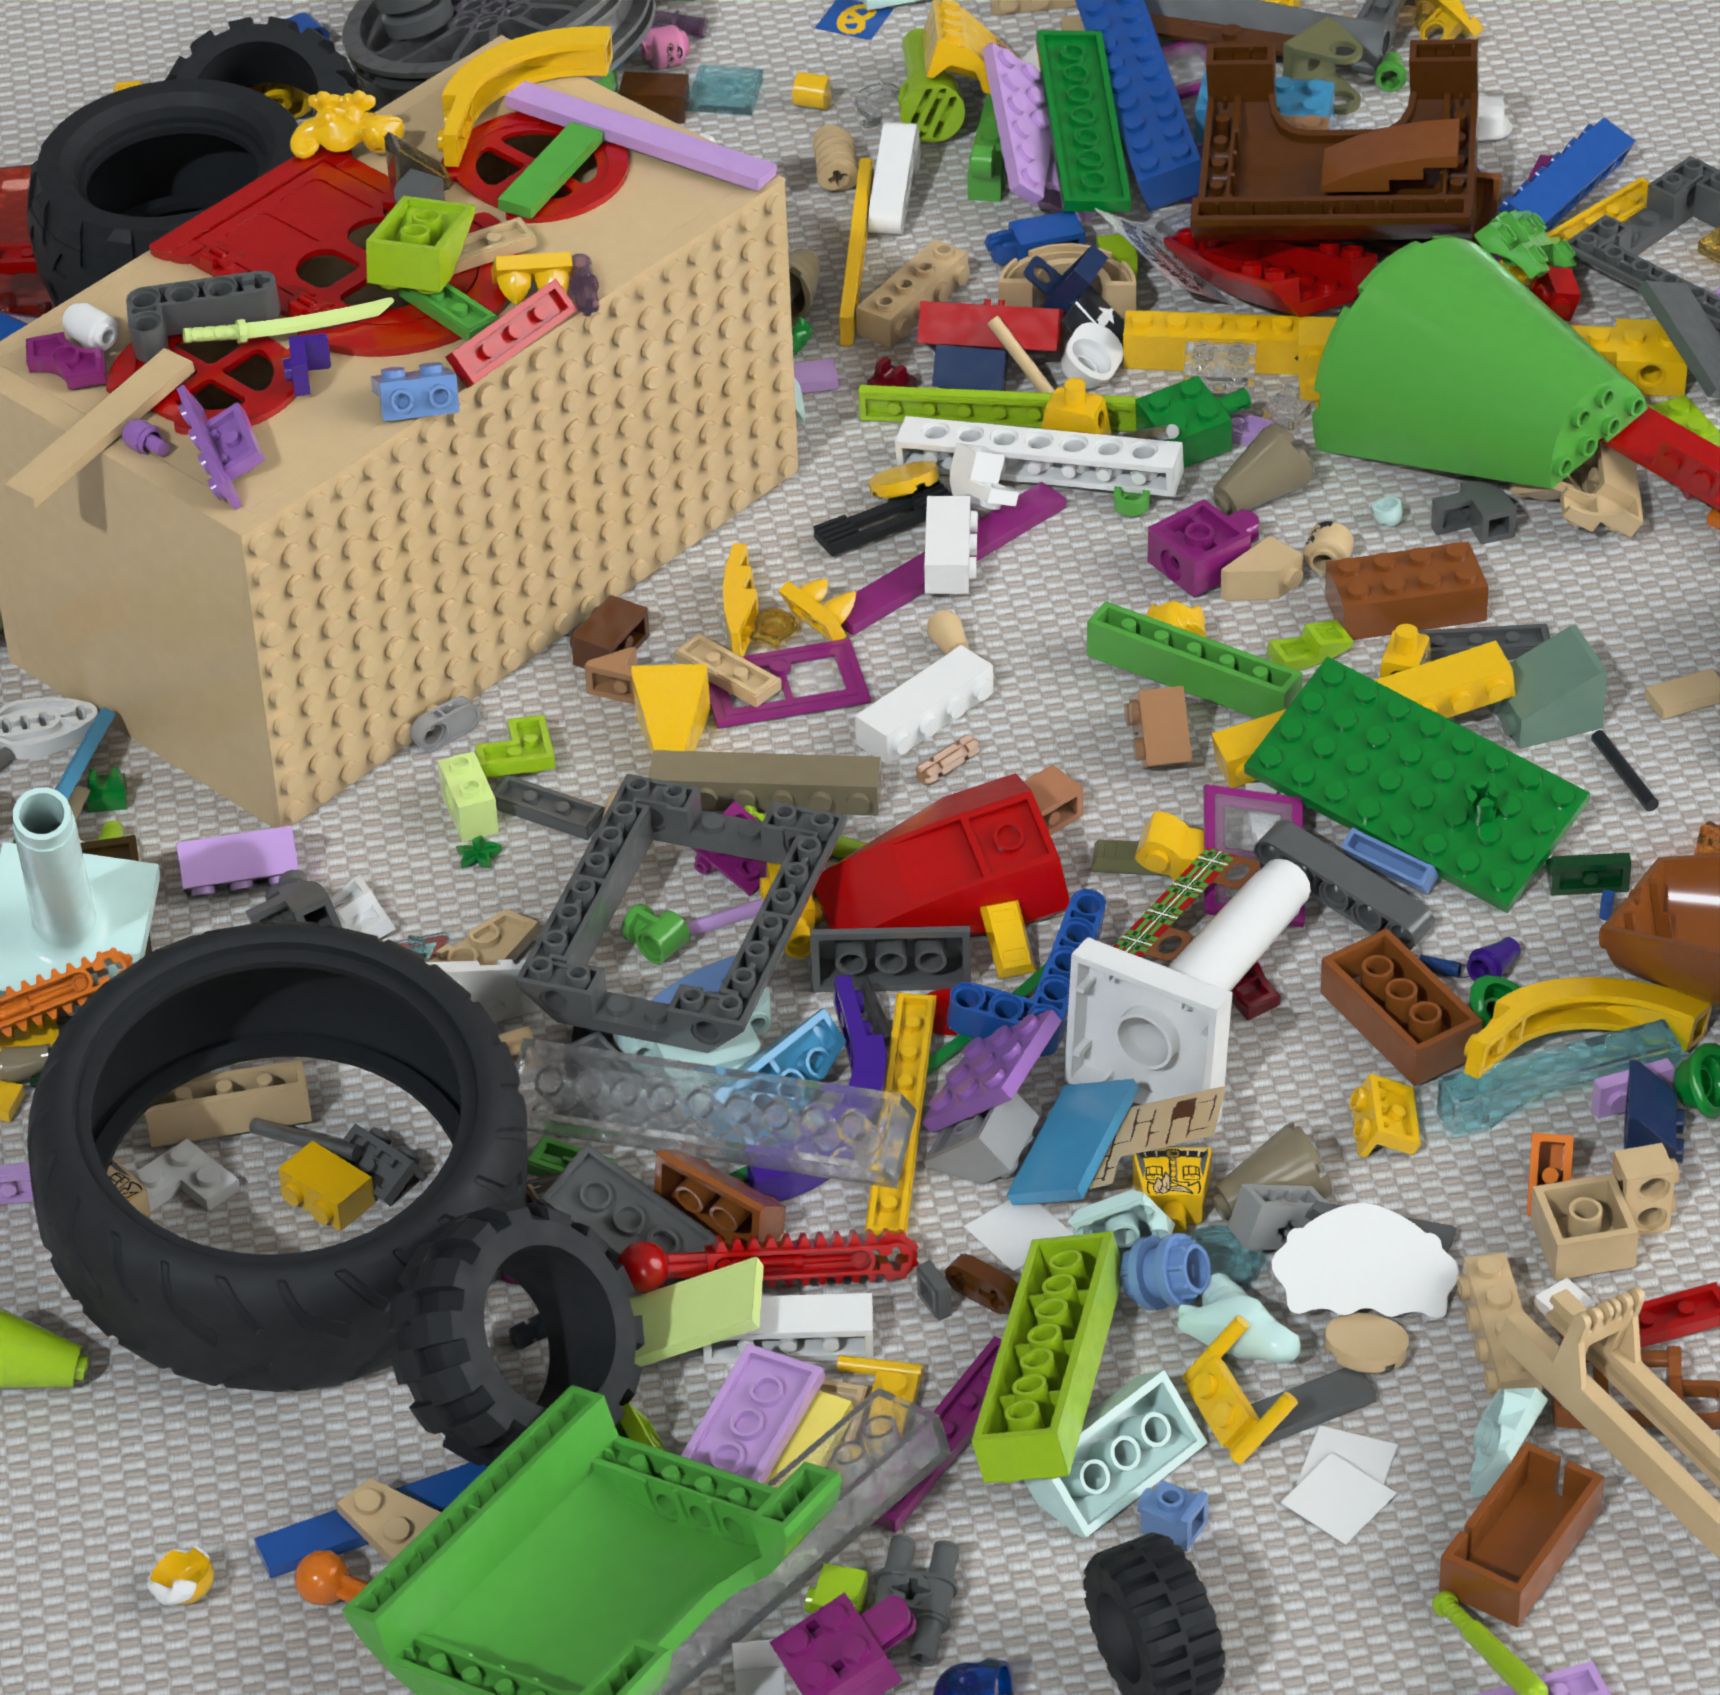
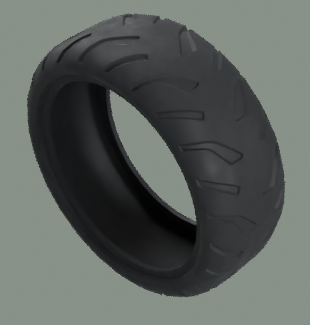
M274 920L266 924L257 922L206 931L203 934L192 935L154 950L150 955L141 958L104 983L83 1003L55 1040L35 1087L29 1112L27 1134L30 1180L40 1237L43 1246L52 1254L51 1263L55 1272L72 1299L79 1300L83 1305V1313L106 1336L114 1335L118 1338L119 1345L160 1369L169 1367L175 1375L211 1386H217L222 1383L225 1388L272 1392H283L288 1389L301 1391L340 1385L346 1381H353L392 1366L390 1355L398 1352L397 1333L388 1331L390 1305L396 1294L405 1291V1288L398 1282V1279L417 1247L425 1244L434 1229L457 1216L510 1201L521 1205L525 1203L528 1175L526 1104L524 1097L518 1090L520 1085L519 1073L506 1042L500 1041L498 1027L481 1003L478 1001L473 1002L470 999L471 993L438 965L425 963L423 956L389 939L383 942L376 935L331 924L321 926L314 922ZM261 1058H317L352 1065L374 1073L394 1083L420 1102L439 1122L452 1143L450 1154L438 1175L416 1200L395 1217L351 1240L300 1253L275 1255L247 1254L201 1245L180 1237L159 1226L139 1212L125 1199L107 1174L111 1160L127 1132L158 1100L175 1088L205 1073L235 1063ZM497 1270V1271L495 1272V1274H494V1276H493V1278H492V1280H491V1282H490V1285L493 1283V1281H494V1280L496 1279V1277L498 1276V1274H499V1272H500L499 1270Z

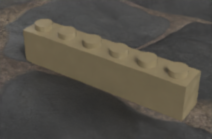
M653 750L649 778L700 787L701 807L705 811H725L735 801L742 808L745 805H751L757 809V812H768L774 801L842 815L878 816L882 787L881 757Z

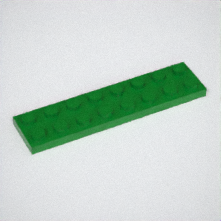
M1037 30L1035 42L1063 211L1098 212L1097 210L1110 213L1130 212L1132 201L1102 31Z

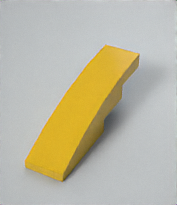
M733 543L725 566L723 602L730 651L742 658L758 625L760 615L757 589H754L752 567L749 565L747 544Z

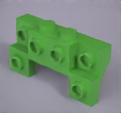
M1515 209L1509 213L1504 211L1474 234L1483 249L1489 253L1498 254L1507 268L1520 266L1530 279L1536 276L1540 278L1550 271L1546 264L1547 261L1553 267L1573 269L1578 265L1573 258L1576 254L1572 246L1565 239L1561 240L1559 237L1549 238L1545 233L1547 227L1542 218L1535 212L1532 214L1530 210L1518 212Z

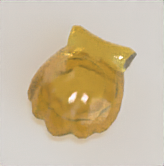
M770 608L761 611L757 615L754 625L755 630L749 637L752 641L779 649L781 642L795 632L797 622L786 611Z

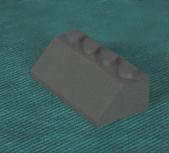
M970 926L810 930L813 993L834 992V978L844 975H851L854 990H857L853 974H858L864 969L874 991L939 990L953 988V986L961 982H971Z

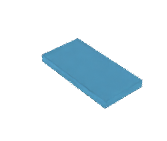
M1134 1079L1064 1085L1006 1194L1012 1205L1083 1200L1139 1091Z

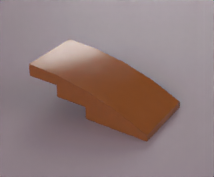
M1460 118L1427 120L1390 126L1352 137L1325 148L1321 192H1388L1390 190V180H1423L1424 168H1458Z

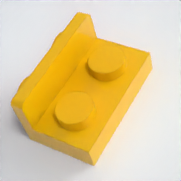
M1370 1073L1362 1085L1353 1090L1349 1101V1108L1352 1110L1354 1121L1353 1138L1356 1139L1358 1156L1367 1158L1376 1144L1414 1155L1421 1146L1413 1087Z

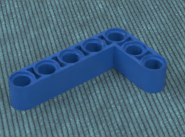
M1081 889L1073 894L1033 999L973 982H961L953 986L950 991L947 1015L948 1026L958 1034L984 1039L991 1036L1004 1025L1012 1027L1029 1014L1033 1013L1037 1016L1052 1009L1062 1022L1040 1056H1050L1055 1053L1067 1026L1071 954L1087 937L1096 941L1099 940L1106 907L1104 896L1094 889Z

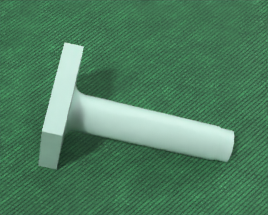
M48 787L34 788L25 792L17 800L13 809V831L16 844L3 842L0 852V998L6 996V987L8 986L15 992L21 990V981L23 980L30 986L35 985L36 975L40 974L45 980L50 979L51 970L54 968L60 974L66 973L67 963H71L75 968L81 967L82 957H86L90 962H93L98 951L103 953L111 948H116L117 951H122L124 954L129 953L133 958V964L145 956L161 877L159 864L83 853L75 817L66 797L59 791ZM115 964L108 966L109 973L105 976L111 979L122 969H118ZM91 974L97 982V985H99V982L97 980L99 979V977L97 976V974ZM74 1006V1012H77L81 1006Z

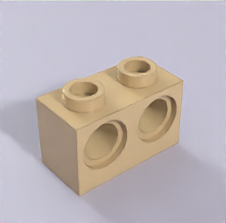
M1663 1143L1614 1151L1612 1173L1616 1177L1635 1221L1639 1236L1669 1231L1671 1213L1676 1212L1674 1184L1679 1183L1680 1178L1676 1160L1674 1158L1669 1159Z

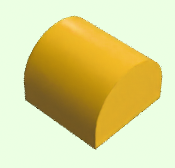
M798 72L792 90L793 105L827 110L832 101L829 76Z

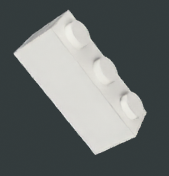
M927 496L924 563L925 594H969V579H976L977 558L970 556H977V534L970 533H978V511H971L970 496Z

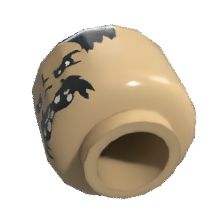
M1334 521L1317 523L1310 530L1303 550L1305 562L1315 572L1326 575L1327 561L1351 557L1355 545L1352 533L1344 525Z

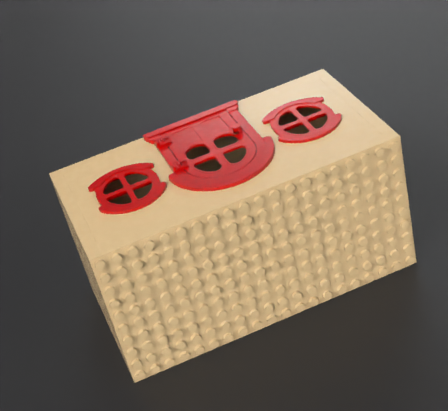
M500 35L374 112L380 115L397 116L403 121L404 136L400 144L392 151L383 154L373 153L366 147L364 141L343 152H332L320 145L317 152L310 158L304 160L296 156L290 158L149 245V251L0 341V610L9 661L65 697L94 704L98 709V713L104 707L115 712L116 715L110 724L111 726L271 827L293 826L402 748L411 744L413 741L410 736L412 725L422 714L455 697L464 696L471 701L588 619L594 608L600 606L609 595L619 598L630 588L643 581L657 569L670 562L677 555L693 546L697 541L799 471L784 177L776 174L761 189L754 191L603 140L604 142L532 219L498 210V198L565 128L505 107L504 95L489 105L476 120L459 167L444 166L443 152L438 151L437 148L439 129H444L441 94L452 76L463 65L486 50L511 40ZM584 76L555 78L534 83L712 142ZM412 168L443 178L446 201L476 205V212L468 234L521 217L536 235L537 247L514 255L571 252L573 266L569 275L567 295L578 310L468 389L457 375L460 408L458 413L384 421L381 417L380 397L372 392L371 376L381 375V369L389 367H404L405 372L420 370L419 365L432 362L443 363V367H447L456 373L445 356L466 342L460 336L399 296V289H385L379 284L367 283L366 240L394 208L395 185ZM493 262L452 276L448 282L450 285L499 316V318L517 306L504 296L498 284L492 283L491 268ZM252 271H268L275 276L281 312L275 319L325 312L388 297L394 299V302L376 317L319 329L247 339L246 344H238L237 340L230 339L184 343L183 334L168 336L169 350L193 361L195 372L176 388L184 385L203 407L208 420L238 402L246 411L264 455L265 461L232 481L242 504L237 510L232 507L226 498L219 500L209 487L207 480L212 477L204 470L197 457L202 452L194 445L188 434V430L192 426L187 424L178 409L182 401L176 388L140 418L157 427L162 434V440L169 443L170 449L165 456L160 457L144 447L143 450L150 454H139L127 447L122 439V435H120L37 508L7 494L4 485L7 481L147 363L139 361L133 351L126 304L127 295L131 291L145 286ZM536 281L531 282L525 299L538 291ZM75 303H88L115 318L119 327L116 341L109 349L103 351L106 359L107 383L69 390L65 380L58 375L47 372L29 373L26 363L27 338L64 332L66 339L70 343L88 348L69 337L62 325L63 315L69 306ZM325 333L328 335L331 367L329 369L308 371L311 395L295 396L293 381H285L283 358L290 357L289 337Z

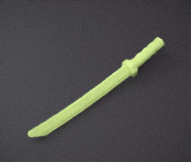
M388 297L355 306L282 319L246 323L245 319H239L235 321V324L227 326L183 328L184 343L230 339L237 340L238 344H246L247 339L319 329L376 317L383 313L394 302V299Z

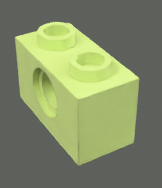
M475 752L438 760L441 795L462 842L472 840L480 835L484 837L499 833L496 798Z

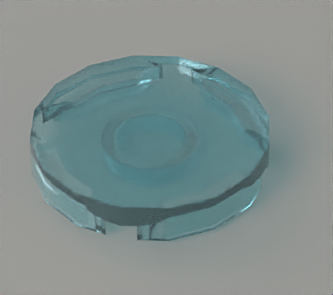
M1207 1226L1187 1235L1196 1244L1201 1245L1205 1249L1210 1261L1211 1275L1217 1273L1225 1274L1244 1290L1248 1288L1249 1282L1253 1279L1256 1280L1260 1275L1261 1252H1252L1245 1249L1235 1235L1227 1228L1228 1226Z

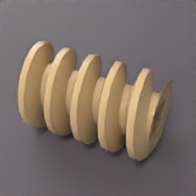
M826 124L814 133L812 139L818 185L829 191H846L857 183L858 177L854 138L850 132L836 125Z

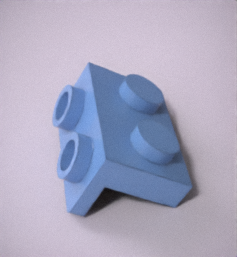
M440 362L421 364L418 371L405 372L404 367L381 369V375L371 376L372 392L380 397L382 419L384 421H394L458 413L460 408L456 373L447 367H443V363Z

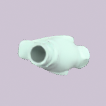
M1217 1273L1211 1275L1208 1288L1204 1293H1201L1202 1307L1180 1305L1178 1308L1179 1330L1208 1346L1236 1315L1243 1317L1248 1322L1249 1328L1226 1352L1232 1356L1278 1364L1289 1363L1300 1354L1299 1336L1277 1322L1259 1300L1246 1295L1244 1289L1231 1281L1225 1274Z

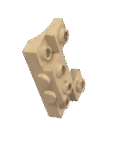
M1598 441L1595 453L1579 466L1582 491L1567 486L1560 494L1562 517L1571 525L1581 526L1591 532L1600 523H1603L1613 532L1619 531L1632 537L1644 523L1636 463Z

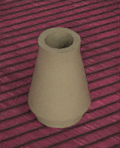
M47 1043L34 1046L2 1047L0 1052V1081L19 1083L41 1072L51 1051V1045Z

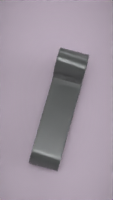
M252 271L145 286L131 291L126 299L128 327L134 355L142 362H148L163 348L169 350L168 336L183 334V328L227 326L235 324V321L239 319H245L246 323L273 320L281 312L276 279L268 271Z

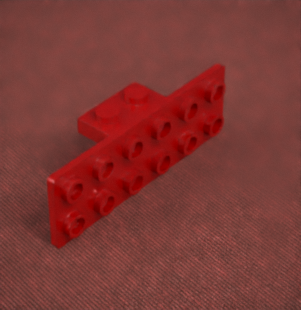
M1648 406L1645 412L1608 443L1602 441V439L1598 440L1720 511V447Z

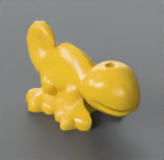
M360 90L355 91L353 94L346 93L343 96L320 91L316 95L308 97L309 106L318 111L315 117L308 118L296 128L290 140V148L296 157L304 160L313 156L320 145L332 152H343L364 141L366 147L371 152L383 154L392 151L400 144L405 129L403 121L397 116L365 112L376 104V99L372 95H366Z

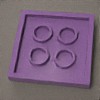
M1052 1009L1037 1016L1032 1013L1012 1027L1004 1025L989 1037L984 1039L976 1037L970 1041L962 1051L964 1057L960 1063L947 1073L945 1077L947 1083L943 1089L930 1099L928 1103L930 1109L921 1123L930 1133H934L1012 1100L1062 1020Z

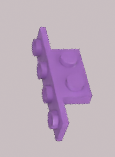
M181 385L176 388L182 401L178 409L187 424L192 426L188 430V434L194 445L202 452L197 455L202 467L212 477L207 480L208 485L219 500L226 498L232 507L237 510L242 504L232 481L265 461L246 411L237 402L208 420L203 407L187 388Z

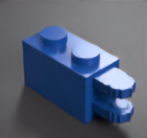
M1063 211L1008 222L1009 229L997 231L996 233L993 232L992 234L989 233L984 242L988 252L991 251L990 256L994 263L1002 265L1003 263L1008 264L1014 258L1020 261L1028 257V250L1045 245L1060 243L1086 245V232L1074 211Z

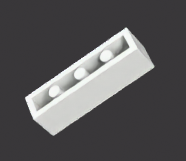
M960 645L856 714V745L875 757H881V761L887 765L992 695L994 693L993 665Z
M872 1293L761 1296L759 1329L704 1346V1364L736 1363L747 1343L801 1361L838 1360L839 1355L874 1359Z

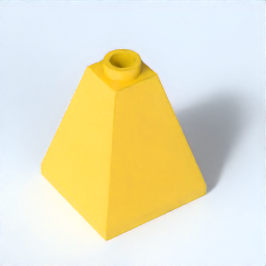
M707 664L631 666L636 717L651 757L653 750L695 751L711 713Z

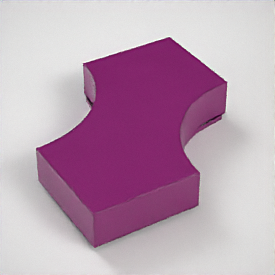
M64 332L26 339V363L29 373L47 372L58 375L65 380L69 390L107 383L106 359L103 349L100 347L83 348L76 346L66 339Z

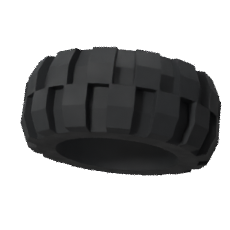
M270 16L267 24H254L251 17L229 21L230 29L214 35L210 29L191 43L190 50L192 55L188 59L182 56L178 57L165 79L216 80L248 88L270 83L285 84L301 89L309 95H316L320 91H325L329 94L343 96L346 93L353 94L359 90L356 76L347 58L336 52L333 42L314 29L307 27L300 33L296 22ZM315 110L313 117L317 114V110Z
M510 1201L457 1216L434 1229L425 1244L417 1247L398 1279V1282L405 1288V1291L396 1294L391 1301L388 1325L389 1332L397 1333L398 1352L390 1355L397 1384L408 1385L415 1400L408 1408L424 1430L434 1435L443 1433L445 1439L442 1447L477 1466L483 1464L489 1466L571 1385L604 1395L615 1426L625 1414L621 1406L629 1403L636 1394L643 1368L635 1364V1352L645 1345L642 1315H633L628 1296L636 1291L624 1266L612 1264L605 1255L609 1245L589 1226L581 1223L571 1224V1215L534 1202L521 1205ZM497 1270L514 1279L528 1293L536 1305L546 1329L549 1345V1368L544 1389L536 1404L522 1397L508 1384L497 1368L487 1343L484 1325L485 1300L490 1282Z

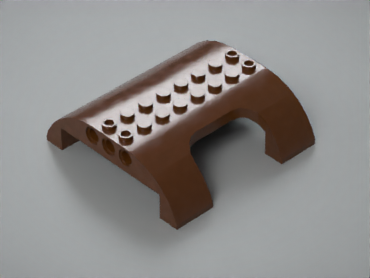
M1478 39L1410 40V95L1408 106L1400 120L1391 126L1427 120L1460 118L1458 168H1424L1423 180H1390V190L1388 192H1321L1324 149L1352 137L1379 129L1305 130L1294 128L1285 122L1276 104L1275 42L1208 43L1206 55L1208 100L1198 197H1192L1190 217L1191 231L1195 242L1432 239L1431 236L1437 235L1473 239L1478 156Z

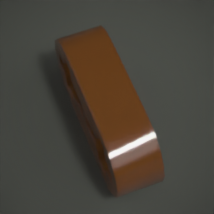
M967 1253L960 1254L946 1268L945 1276L949 1285L961 1295L998 1314H1006L1011 1309L1018 1284L1008 1274Z

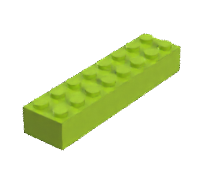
M1113 1231L1032 1239L971 1440L984 1484L996 1482L1013 1483L1018 1480L1039 1478L1051 1480L1070 1475L1121 1287V1258Z

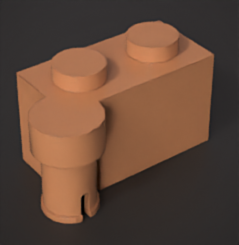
M1054 765L1047 767L1024 781L1032 790L1050 835L1083 816V787Z

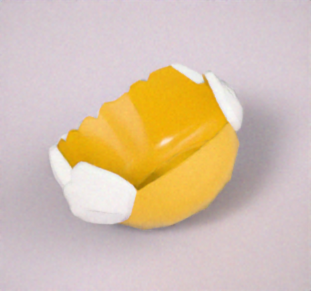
M192 1546L189 1551L173 1549L164 1554L163 1559L158 1560V1565L150 1571V1576L147 1578L148 1588L162 1605H188L198 1602L209 1592L214 1582L215 1570L208 1554L198 1546Z

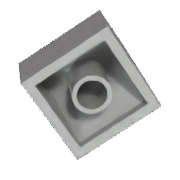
M1016 1092L1010 1101L943 1128L923 1163L930 1169L981 1184L998 1177L1004 1179L1018 1167L1019 1161L1017 1159L1023 1148L1031 1142L1033 1138L1032 1131L1040 1117Z

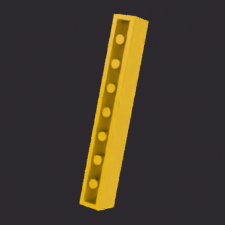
M1496 640L1374 680L1445 718L1516 696L1513 668ZM1286 709L1211 733L1215 760L1230 788L1258 781L1244 773V764Z

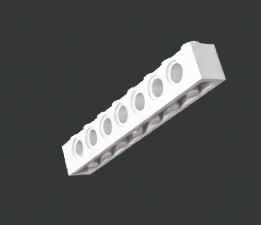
M905 416L895 439L897 466L912 462L933 461L937 463L939 474L950 475L956 443L985 446L1005 455L999 480L1037 484L1042 482L1047 485L1114 491V486L1122 487V492L1143 494V490H1149L1150 495L1175 497L1184 472L1182 442L911 416Z

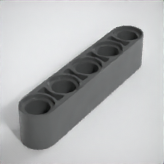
M1288 820L1277 821L1254 846L1255 857L1261 865L1264 866L1270 860L1275 859L1288 860L1296 864L1306 874L1310 882V896L1372 935L1387 928L1409 950H1412L1434 925L1433 913L1426 905Z

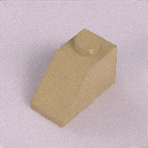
M1269 535L1221 569V598L1226 601L1272 600L1281 598L1302 583L1303 553Z

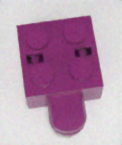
M1203 499L1148 527L1147 562L1194 598L1221 584V569L1251 549V544L1259 540V517L1255 513L1243 509L1226 516Z
M844 1592L769 1643L802 1695H882L903 1681L885 1652L915 1633L917 1622L907 1603L901 1597L889 1595L860 1615Z

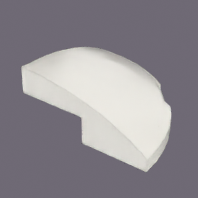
M361 875L349 881L331 898L343 928L376 935L378 938L396 929Z

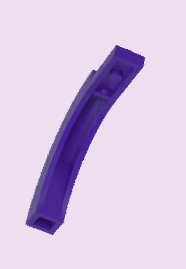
M851 975L836 976L834 978L833 1004L841 1033L846 1039L845 1048L852 1074L841 1100L822 1121L801 1135L775 1145L747 1150L746 1175L749 1187L764 1195L775 1198L778 1202L810 1191L844 1169L859 1154L869 1140L881 1113L886 1076L883 1033L872 1035L869 1020L863 1021L861 1016L864 1013L861 990H854Z

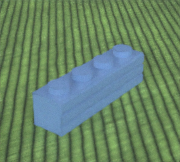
M1353 827L1340 847L1343 853L1352 860L1425 895H1428L1439 877L1433 865L1412 857Z

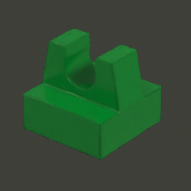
M111 767V774L98 776L96 769H88L87 789L90 790V793L87 797L89 813L127 809L125 773H122L119 767Z

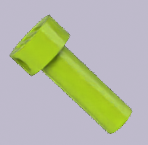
M917 28L905 35L901 45L907 79L899 89L897 98L901 123L918 124L919 137L922 142L935 143L945 141L955 135L964 122L966 111L961 86L952 75L944 70L933 79L926 77L922 42L924 28Z

